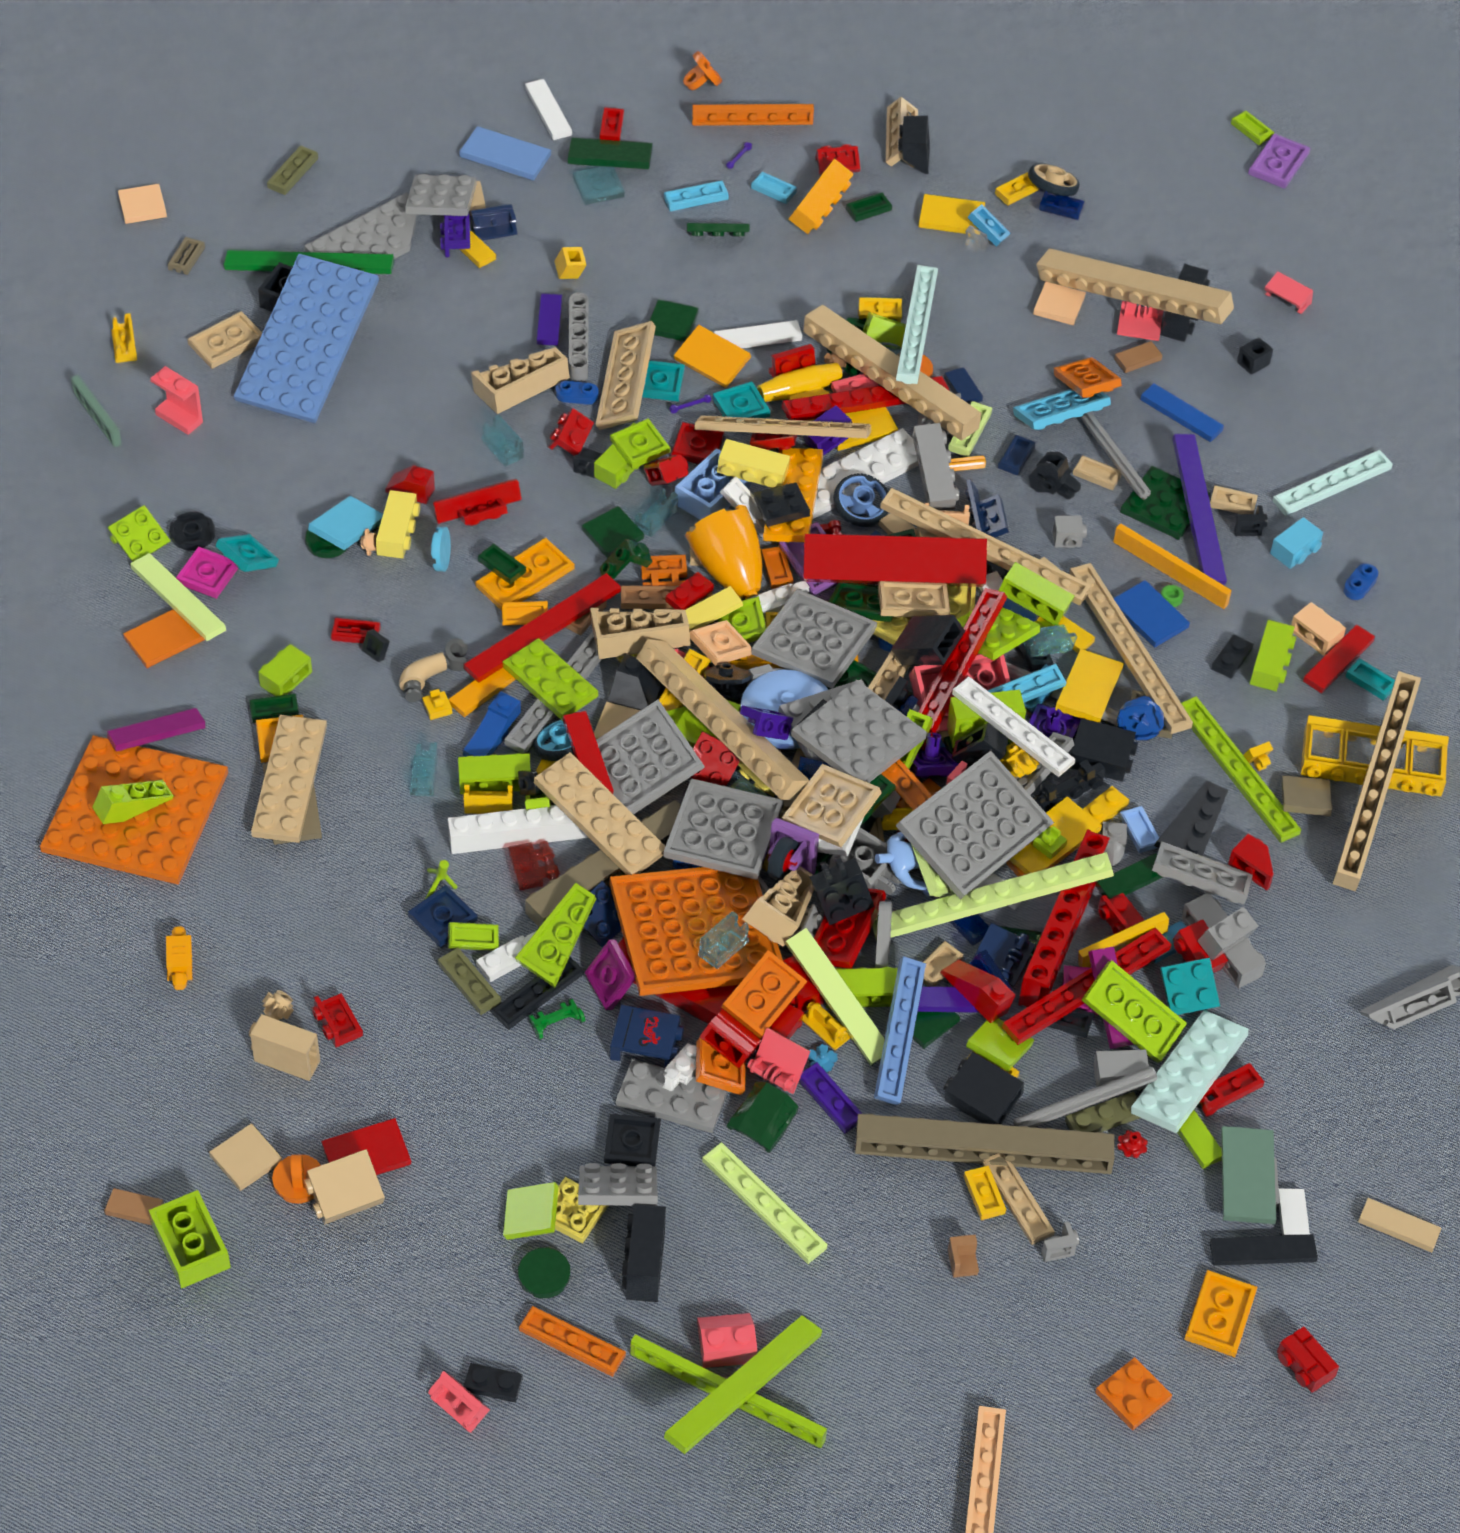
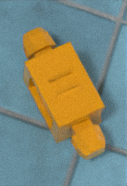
M182 926L174 927L172 935L166 936L167 981H172L173 987L176 990H184L187 986V980H193L191 935H186V930Z

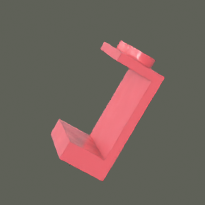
M166 366L150 378L152 383L166 391L167 399L155 408V414L187 435L203 423L199 389L196 384Z

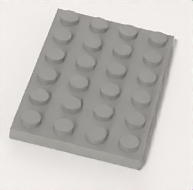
M989 751L903 818L896 827L958 898L962 899L1054 822L992 751Z

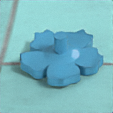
M824 1044L816 1047V1051L809 1050L811 1051L808 1057V1061L811 1062L809 1067L818 1062L825 1072L832 1071L834 1062L838 1060L837 1053H834L832 1050L828 1052V1045Z

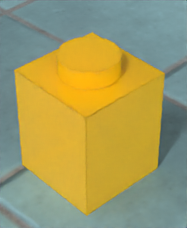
M562 247L554 261L559 279H578L586 267L582 247Z

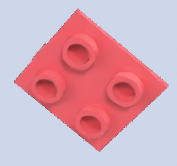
M1122 301L1117 335L1159 341L1164 310L1152 307L1147 308V306L1141 307V305L1137 306L1135 303Z
M766 1028L756 1057L749 1061L747 1068L750 1069L751 1073H756L763 1077L765 1081L768 1080L769 1083L781 1087L783 1091L794 1094L811 1051Z

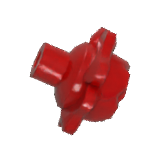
M1128 1130L1124 1135L1118 1137L1119 1143L1117 1148L1124 1153L1125 1157L1138 1158L1140 1154L1147 1152L1146 1145L1148 1141L1141 1136L1140 1132Z

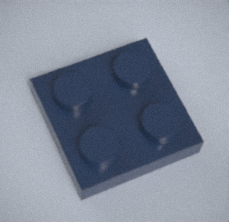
M447 885L408 911V917L439 947L448 942V924L450 922L475 923L478 921V915Z

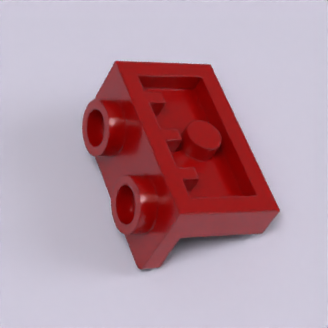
M845 144L837 148L823 146L817 149L815 158L818 160L819 175L823 174L834 159L849 171L860 172L858 146Z
M1124 893L1108 899L1106 895L1100 897L1098 913L1103 920L1109 923L1114 934L1144 921L1143 917Z

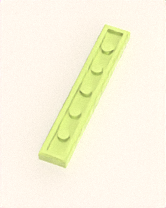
M150 553L130 563L131 569L206 641L226 631L225 624Z
M805 928L788 939L785 944L838 1020L847 1029L846 1031L869 1064L873 1065L881 1059L885 1039L808 929Z
M722 1142L703 1156L702 1162L807 1264L827 1249L828 1244Z

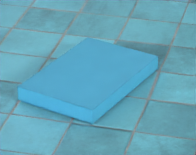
M349 496L309 523L308 530L345 550L360 540L361 536H365V529H369L371 532L380 526L383 514L356 498Z

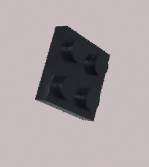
M796 482L754 492V500L767 527L810 516V509Z
M610 1114L604 1163H621L629 1166L650 1164L652 1167H655L661 1118Z

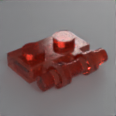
M548 841L540 842V849L535 850L532 842L508 847L519 891L543 886V878L545 877L550 881L558 878L560 874L559 868L554 863V851L549 846ZM538 860L544 861L545 866L539 867Z

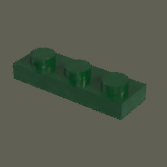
M687 223V232H691V236H703V232H712V236H724V232H733V236H745V232H750V224Z

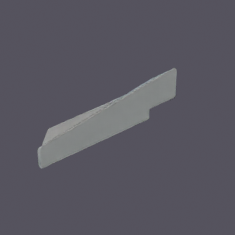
M1448 966L1361 1010V1015L1388 1028L1396 1029L1457 1002L1455 996H1460V967Z

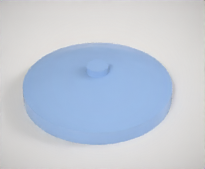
M772 671L759 676L748 685L741 699V707L745 705L778 712L780 705L828 689L821 681L800 671ZM791 731L787 740L765 737L773 746L779 749L800 748L796 739L791 736Z

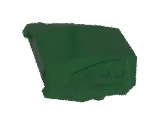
M756 1081L746 1100L731 1117L727 1128L730 1130L734 1129L763 1146L765 1151L770 1153L798 1113L799 1106L788 1094L767 1082Z

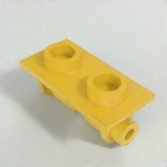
M812 1001L808 1004L806 1008L808 1012L803 1015V1022L834 1051L851 1039L846 1031L847 1029L819 1003Z

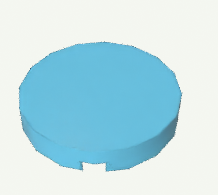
M437 527L436 531L438 532H434L431 544L432 559H436V564H433V568L435 571L446 572L451 553L450 533L447 527Z

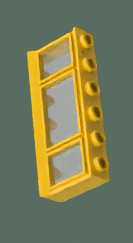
M1309 715L1304 730L1300 775L1363 785L1381 726ZM1405 730L1388 789L1442 797L1446 785L1449 737Z

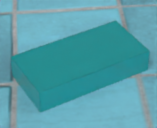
M1360 658L1347 671L1345 676L1383 701L1391 694L1395 682L1393 678Z

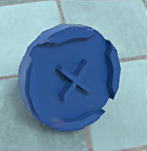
M1141 696L1126 702L1120 707L1117 715L1118 727L1136 732L1135 740H1149L1156 737L1159 731L1163 729L1164 713L1160 706L1155 704L1150 697Z

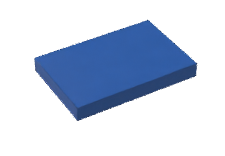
M1146 580L1114 598L1130 625L1154 648L1189 628L1190 622Z

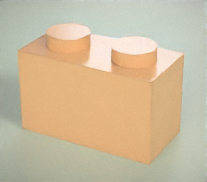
M1312 602L1293 616L1291 626H1295L1293 633L1323 656L1344 637L1346 627L1339 621H1336Z

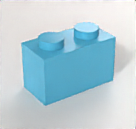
M1303 517L1273 540L1270 554L1291 569L1296 564L1303 563L1308 555L1312 552L1316 553L1321 548L1323 531Z

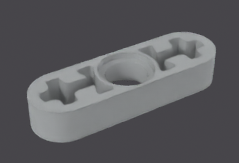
M879 902L875 968L889 967L892 902Z

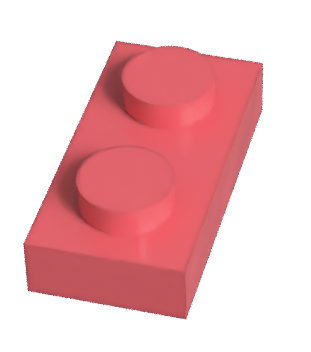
M865 374L831 382L833 393L879 386L877 382Z

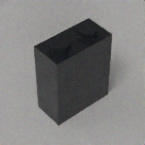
M955 615L912 616L891 650L902 665H944L965 633V630Z
M1081 718L1070 754L1075 758V763L1070 769L1078 770L1080 768L1079 763L1088 760L1091 766L1100 762L1105 767V778L1123 782L1125 773L1130 774L1133 760H1130V755L1135 756L1138 742L1134 741L1136 732Z
M972 1052L968 1059H962L957 1068L958 1073L954 1078L950 1077L943 1088L945 1090L946 1102L982 1124L994 1125L1002 1124L1024 1093V1082Z

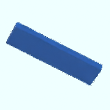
M1155 383L1141 395V401L1209 442H1212L1223 431V424Z

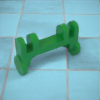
M573 999L568 1000V1007L565 1002L559 1004L560 1010L548 1015H544L542 1011L537 1012L538 1019H535L533 1015L528 1016L538 1040L543 1039V1031L546 1026L565 1018L571 1017L579 1020L581 1023L585 1022L583 1011L577 1007Z

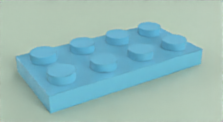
M1072 389L1013 407L1014 416L1032 429L1041 430L1047 425L1059 424L1072 417H1081L1084 413L1102 410L1103 407L1111 405L1110 397L1103 392L1096 393L1089 398H1084Z

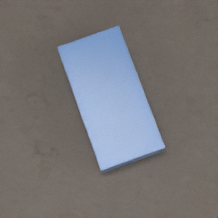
M1139 806L1120 812L1119 817L1122 823L1127 824V832L1138 853L1156 849L1157 847L1154 845L1159 836L1143 807Z

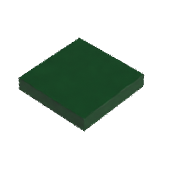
M658 299L650 321L656 326L654 335L685 342L691 335L699 314V308Z
M619 506L582 525V531L607 558L625 539L635 542L644 539V533Z
M917 1012L912 1039L925 1049L960 1021V1016L955 1012Z

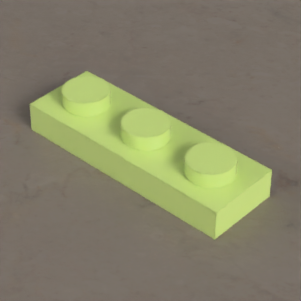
M974 401L970 405L981 412L979 429L962 441L953 436L948 450L966 457L970 456L992 414V407Z

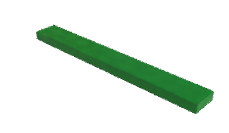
M228 250L224 262L225 270L273 271L279 262L293 267L298 254H303L371 274H392L394 254Z

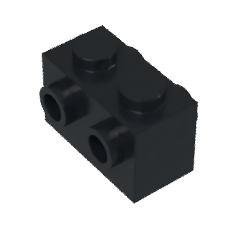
M986 723L956 740L951 758L957 763L961 761L966 762V769L989 751H992L1000 760L1006 754L1008 738L991 724Z

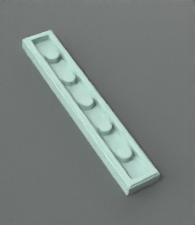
M1378 450L1274 496L1272 502L1287 516L1390 470L1393 464Z

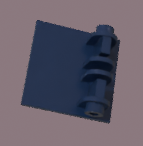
M601 881L591 891L595 895L596 901L585 922L584 929L603 948L608 940H611L622 929L612 891Z
M991 923L970 965L998 977L1001 981L1011 986H1015L1035 944L1028 941L1030 937L1024 933L1018 936Z

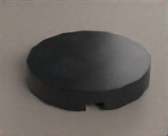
M183 513L177 517L174 523L170 524V537L178 548L195 551L198 547L204 548L212 542L215 537V525L210 517L207 518L203 513Z

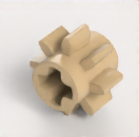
M277 990L274 994L268 992L262 1001L264 1003L263 1007H265L263 1012L266 1016L276 1020H280L283 1017L288 1019L294 1011L291 1004L293 999L281 990Z

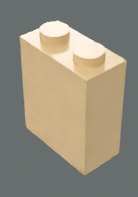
M262 1014L257 1023L254 1022L251 1025L249 1037H251V1050H253L255 1062L310 1081L320 1063L316 1033Z
M367 1149L310 1169L306 1174L307 1179L303 1180L308 1195L313 1194L316 1203L312 1205L317 1219L322 1218L324 1225L382 1204L385 1198Z

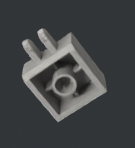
M859 828L849 855H840L843 862L853 858L856 859L869 889L879 888L888 894H892L896 888L890 881L896 884H900L901 881L894 875L890 863L877 864L875 862L876 854L887 853V844ZM839 855L831 857L829 868L836 866L834 857Z

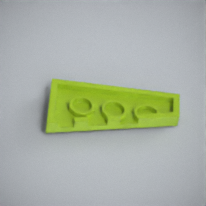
M575 883L515 957L516 962L555 988L596 901L595 895Z

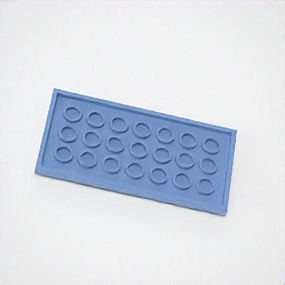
M298 254L234 394L235 401L316 424L379 282L378 275Z

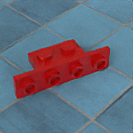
M512 479L433 502L436 521L440 524L460 518L465 525L472 526L486 519H498L501 515L508 513L506 504L522 500L519 481Z

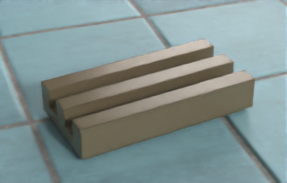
M185 237L169 261L168 270L176 269V272L180 273L183 271L185 275H188L205 249V242ZM183 253H184V257L182 258V260H181L180 263L178 264V261L180 260L181 256H182Z

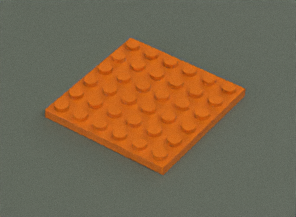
M93 735L44 836L40 850L43 853L179 885L229 773L228 767L141 746L115 751L109 739ZM163 780L174 795L173 799L124 822L103 824L92 808L101 786Z
M706 867L610 877L609 884L631 966L636 977L635 981L639 996L739 985L768 950L783 961L778 943L772 942L766 935L742 920L757 899L763 896L759 881L756 879Z

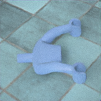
M902 832L891 836L887 841V853L876 854L875 862L877 864L890 863L894 875L905 886L922 890L926 896L930 897L925 882L913 879L908 873L911 869L919 867L911 843L904 841L907 838Z

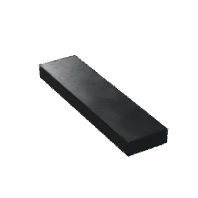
M569 957L555 988L537 976L493 1008L492 1014L509 1030L584 975V969Z
M1314 1234L1211 1238L1209 1242L1213 1266L1316 1262L1318 1259Z

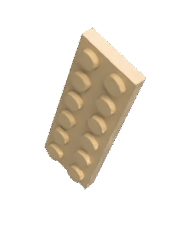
M652 321L614 331L595 424L599 430L638 420L656 328Z
M286 715L279 716L251 830L252 837L300 843L327 729V720Z
M568 753L534 778V784L626 875L639 874L664 856L666 846L571 753Z

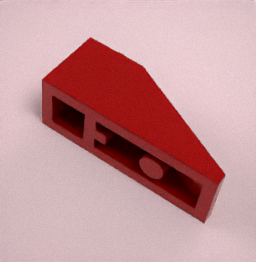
M957 960L941 970L940 973L989 1023L1008 1013L1015 994L998 977L961 960Z

